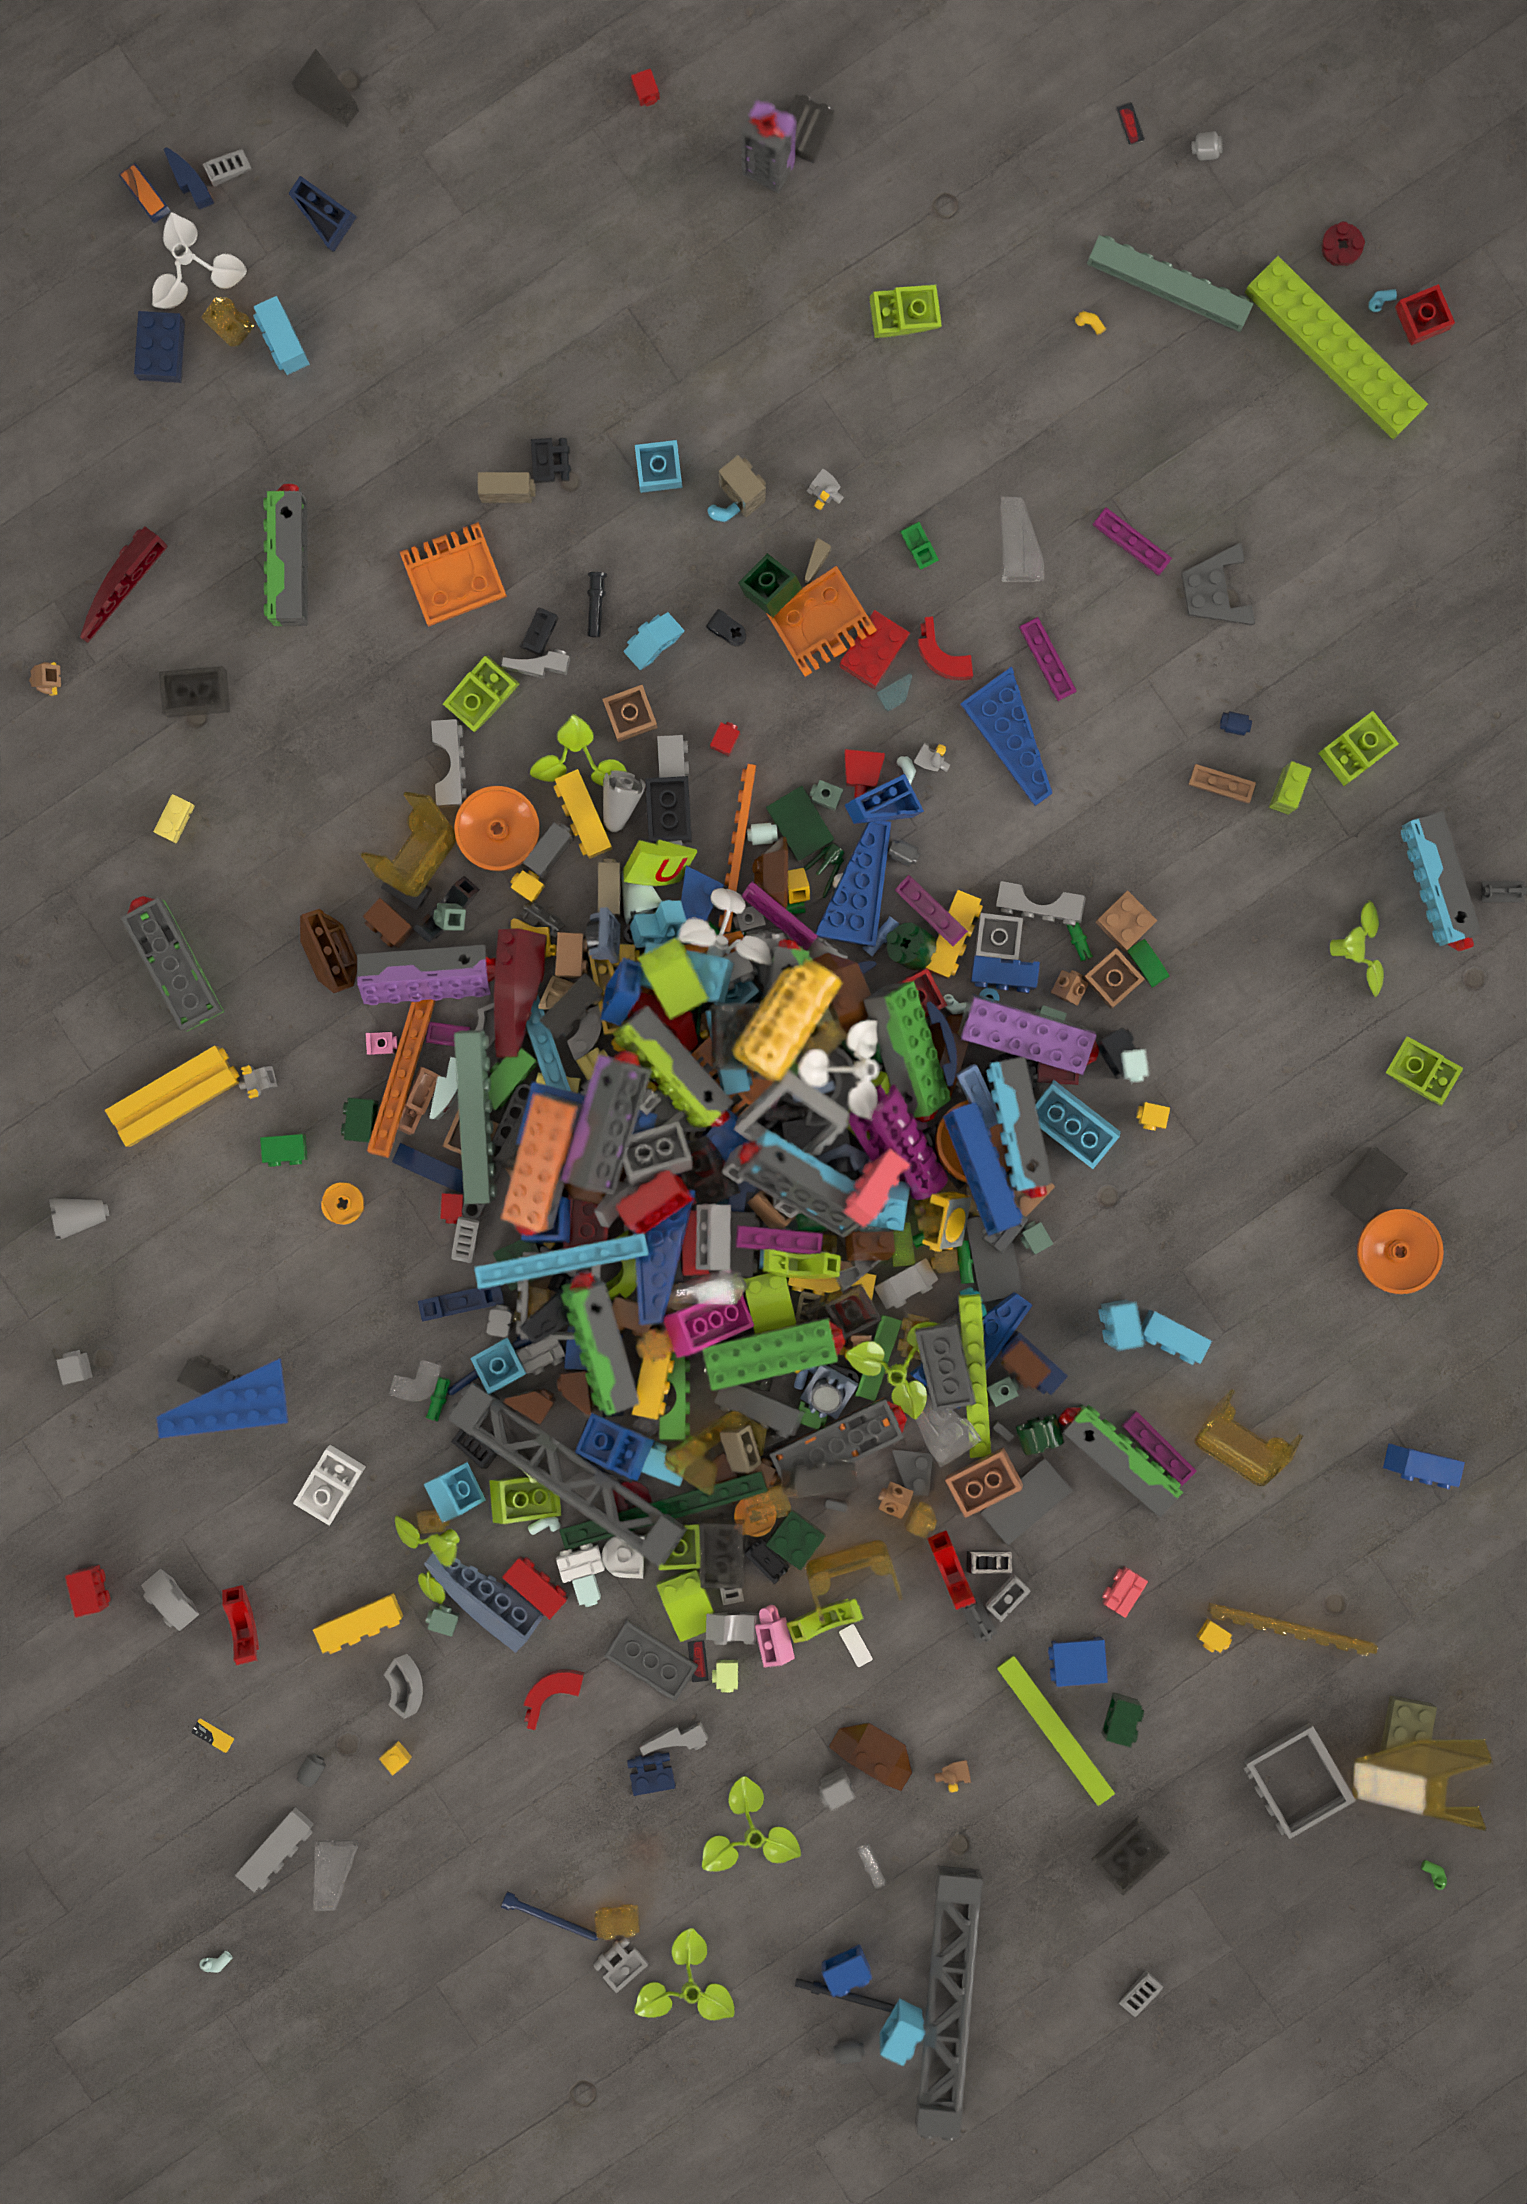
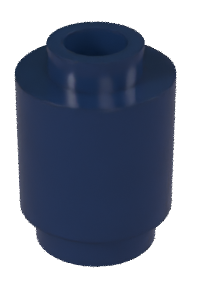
M1231 711L1228 713L1223 712L1219 728L1227 733L1245 736V733H1249L1251 730L1252 720H1249V715Z

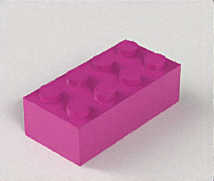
M740 1286L722 1291L665 1316L663 1321L677 1358L693 1354L754 1326Z

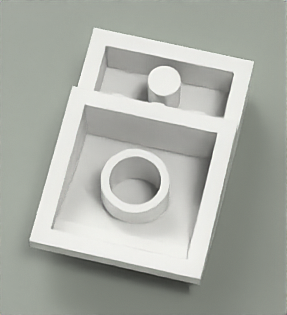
M329 1445L293 1504L330 1526L366 1466Z

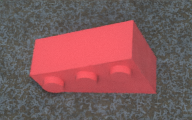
M891 1149L873 1163L868 1162L862 1170L863 1176L854 1184L855 1191L846 1199L848 1204L844 1212L863 1227L876 1218L889 1198L887 1194L891 1186H897L899 1183L897 1176L904 1170H907L910 1164Z

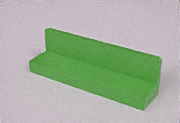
M881 1314L873 1342L878 1343L883 1348L885 1356L882 1361L888 1364L902 1321ZM881 1365V1371L878 1375L868 1376L861 1374L855 1396L872 1401L876 1400L886 1370L883 1365Z

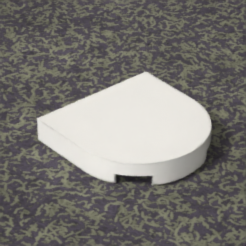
M637 1535L645 1541L646 1535ZM613 1536L610 1538L602 1551V1562L605 1568L617 1577L643 1579L644 1556L618 1537Z

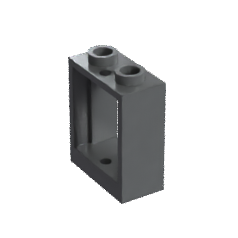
M554 822L524 860V865L541 879H544L574 840L571 836V830L563 823L557 825Z

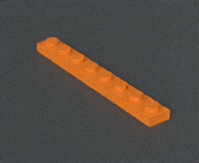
M747 764V769L742 770L741 781L745 782L744 790H739L738 802L741 803L740 811L736 810L734 823H738L737 832L733 831L731 844H735L734 853H729L728 865H732L731 873H726L725 886H728V889L737 892L756 771V765ZM725 910L724 915H720L718 927H722L727 910ZM732 911L724 931L727 934L731 932L734 913Z
M427 999L411 1002L367 1152L386 1158L390 1156L436 1000Z

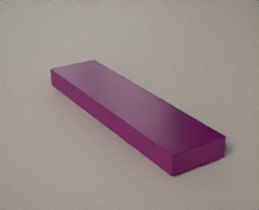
M1107 507L1092 524L1158 576L1172 560V557Z
M1036 617L1019 626L1057 702L1076 693L1077 690L1039 618Z
M910 875L896 887L895 891L950 945L954 946L968 932Z
M751 882L741 896L804 950L807 951L818 937L755 883Z
M737 1226L735 1247L818 1254L821 1253L823 1234Z
M1137 1411L1121 1425L1181 1486L1197 1472Z

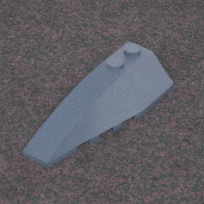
M432 1552L424 1563L445 1591L474 1620L515 1653L527 1642L544 1617L543 1613L511 1585H503L496 1581L497 1578L491 1575L487 1577L477 1572V1568L461 1564V1561L457 1558L454 1559L451 1566L446 1567L439 1562L434 1552Z

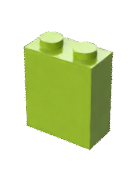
M1293 761L1287 764L1282 769L1269 808L1288 815L1296 810L1312 768Z

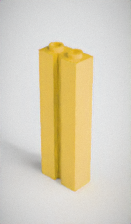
M219 1046L211 1047L107 1108L105 1112L118 1130V1134L125 1146H133L239 1083L237 1079L240 1077L234 1066L230 1067L227 1062L229 1057L224 1048L220 1049Z

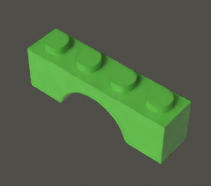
M672 1354L671 1360L675 1361L673 1372L668 1374L667 1381L675 1388L677 1399L673 1409L665 1416L660 1417L659 1439L660 1441H686V1436H690V1423H686V1415H690V1402H686V1393H690V1381H686V1372H690V1359H686V1356L677 1358L676 1354Z

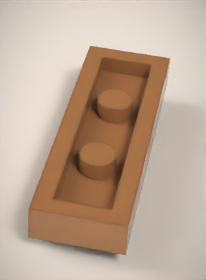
M1195 764L1188 785L1249 804L1256 782Z

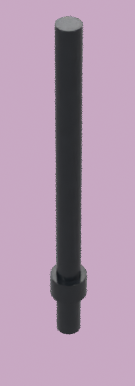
M796 1978L795 1987L810 1990V1993L816 1995L821 1993L832 1996L829 1987L822 1985V1982L815 1980L810 1982ZM851 1992L841 1997L838 1995L834 1996L835 1998L890 2013L895 2007V2004Z

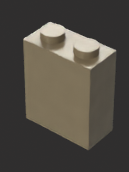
M478 472V495L482 503H532V497H536V484H534V479H531L529 472Z
M603 859V863H598V913H600V908L607 907L615 917H622V867L620 863H617L616 859Z

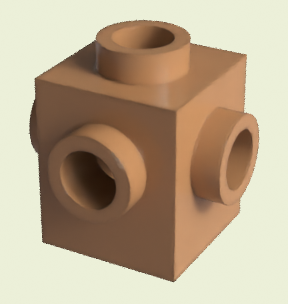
M1062 970L1051 993L1063 1001L1078 1006L1089 983L1082 979L1083 975L1071 970L1069 973Z
M890 1481L887 1488H882L878 1500H881L878 1509L902 1519L914 1491Z

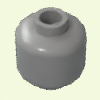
M1215 131L1198 133L1196 141H1192V154H1197V158L1200 161L1218 159L1220 153H1223L1222 136H1218V133Z

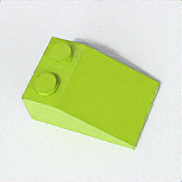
M677 938L638 957L648 980L670 1019L709 1000L683 942Z
M773 1273L743 1279L755 1334L796 1324L786 1277L775 1276Z
M528 1476L489 1480L493 1523L507 1524L561 1516L560 1497L538 1481L532 1483Z
M692 1568L657 1582L656 1586L680 1642L705 1633L707 1614L715 1612L698 1569Z

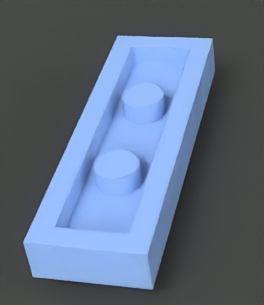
M973 1064L957 1073L956 1076L969 1103L976 1102L977 1106L981 1107L984 1114L983 1122L985 1127L991 1128L998 1124L995 1114L998 1109L995 1103H993L992 1096L977 1065Z

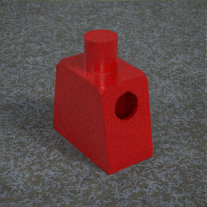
M845 749L846 786L855 787L854 799L867 793L868 788H876L885 753Z

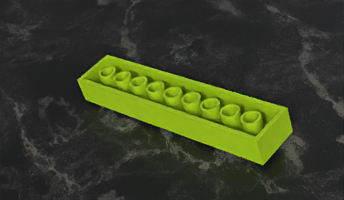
M1279 256L1248 285L1244 293L1393 440L1426 408L1428 403Z

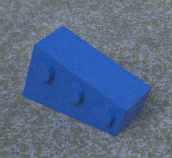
M905 774L844 805L854 824L914 818L924 812Z
M686 866L681 897L686 921L689 919H700L707 922L715 907L711 902V894L716 889L724 888V884Z
M974 956L970 982L975 983V987L980 988L995 985L997 990L1008 991L1009 987L1017 988V992L1029 993L1030 990L1037 988L1040 962L1033 961V963L1021 962V960L1013 961Z
M1389 1443L1383 1468L1400 1473L1401 1478L1413 1481L1414 1477L1420 1478L1419 1482L1432 1485V1481L1438 1482V1487L1450 1489V1486L1459 1487L1465 1462Z

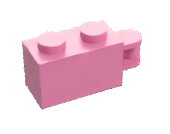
M774 1605L761 1609L759 1612L761 1623L755 1625L763 1666H782L795 1659L786 1617L779 1618L778 1610Z

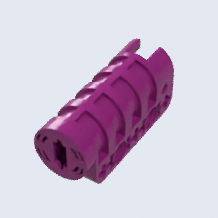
M893 1084L889 1088L888 1095H886L881 1085L876 1086L877 1106L871 1113V1119L858 1116L850 1110L848 1122L872 1163L891 1149L910 1164L907 1170H904L897 1176L899 1182L909 1184L911 1198L921 1200L936 1194L948 1182L947 1173L942 1165L936 1162V1154L933 1149L926 1145L927 1139L923 1132L916 1128L917 1122L914 1116L907 1112V1104L896 1085ZM867 1130L870 1131V1139H869V1140H868L867 1137H866V1132H867Z

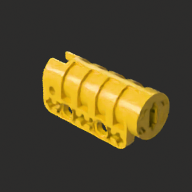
M807 960L804 961L801 967L784 970L734 1047L735 1057L772 1081H775V1079L780 1081L842 984L841 981L825 968Z

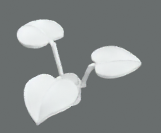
M171 212L165 224L163 239L165 246L176 259L177 279L172 274H165L155 281L152 291V305L156 308L168 309L178 306L184 301L188 288L184 283L180 282L182 279L180 265H187L192 260L213 271L211 280L219 288H231L246 275L247 270L238 258L229 254L216 256L214 267L196 257L195 254H192L188 247L195 243L197 229L191 221Z
M719 888L711 894V902L717 908L727 910L719 936L716 937L714 930L710 929L708 923L700 919L687 920L680 930L679 941L709 946L707 955L724 957L725 953L729 954L735 947L740 955L762 964L771 965L769 948L761 939L745 936L742 941L736 940L729 946L727 938L723 936L731 911L740 914L745 908L744 899L733 890Z
M863 1021L850 1029L847 1035V1045L849 1049L855 1051L854 1055L862 1060L858 1061L853 1067L827 1068L828 1058L820 1050L808 1052L799 1065L801 1078L811 1086L826 1084L828 1081L827 1072H853L856 1077L862 1078L856 1083L857 1087L849 1092L848 1104L854 1114L871 1119V1113L877 1106L876 1089L869 1081L870 1078H874L878 1073L877 1064L869 1059L875 1053L877 1021Z

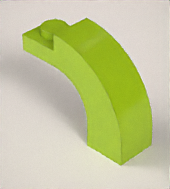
M626 1230L615 1239L630 1237L633 1235L630 1233L629 1230ZM636 1258L620 1260L622 1262L620 1272L605 1284L611 1301L619 1293L626 1299L637 1287Z
M767 1249L764 1250L763 1271L773 1273L775 1276L789 1278L840 1277V1256L830 1253L792 1254Z
M847 1598L810 1611L786 1624L793 1642L798 1643L807 1641L834 1627L858 1622L863 1619L856 1598L851 1600Z

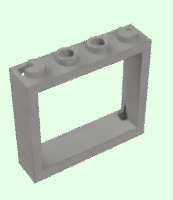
M787 1069L780 1081L776 1080L739 1116L734 1130L751 1142L756 1141L765 1132H770L755 1120L785 1091H789L831 1121L801 1150L812 1157H817L826 1144L830 1145L838 1133H843L844 1128L848 1125L849 1113Z
M522 1252V1256H518V1259L544 1254V1252ZM600 1265L590 1266V1272L593 1276L595 1275L600 1279ZM529 1279L517 1281V1291H521V1299H517V1312H521L520 1321L516 1322V1334H520L521 1339H529L519 1328L528 1319ZM555 1332L545 1339H574L573 1334L576 1332Z
M1310 1722L1243 1760L1246 1764V1767L1243 1768L1249 1779L1254 1778L1257 1784L1254 1786L1260 1798L1264 1797L1268 1803L1265 1805L1271 1817L1275 1815L1278 1823L1275 1824L1281 1835L1286 1834L1289 1839L1356 1801ZM1307 1735L1341 1796L1288 1826L1254 1765Z

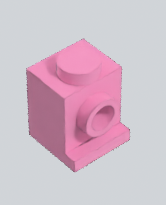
M393 1032L366 1033L367 1055L395 1054V1049H398L397 1036H394ZM384 1039L385 1046L379 1047L378 1041Z

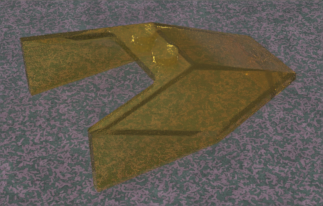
M1485 1739L1416 1741L1355 1759L1352 1795L1354 1798L1486 1831L1479 1807H1445L1449 1776L1491 1764L1492 1757Z

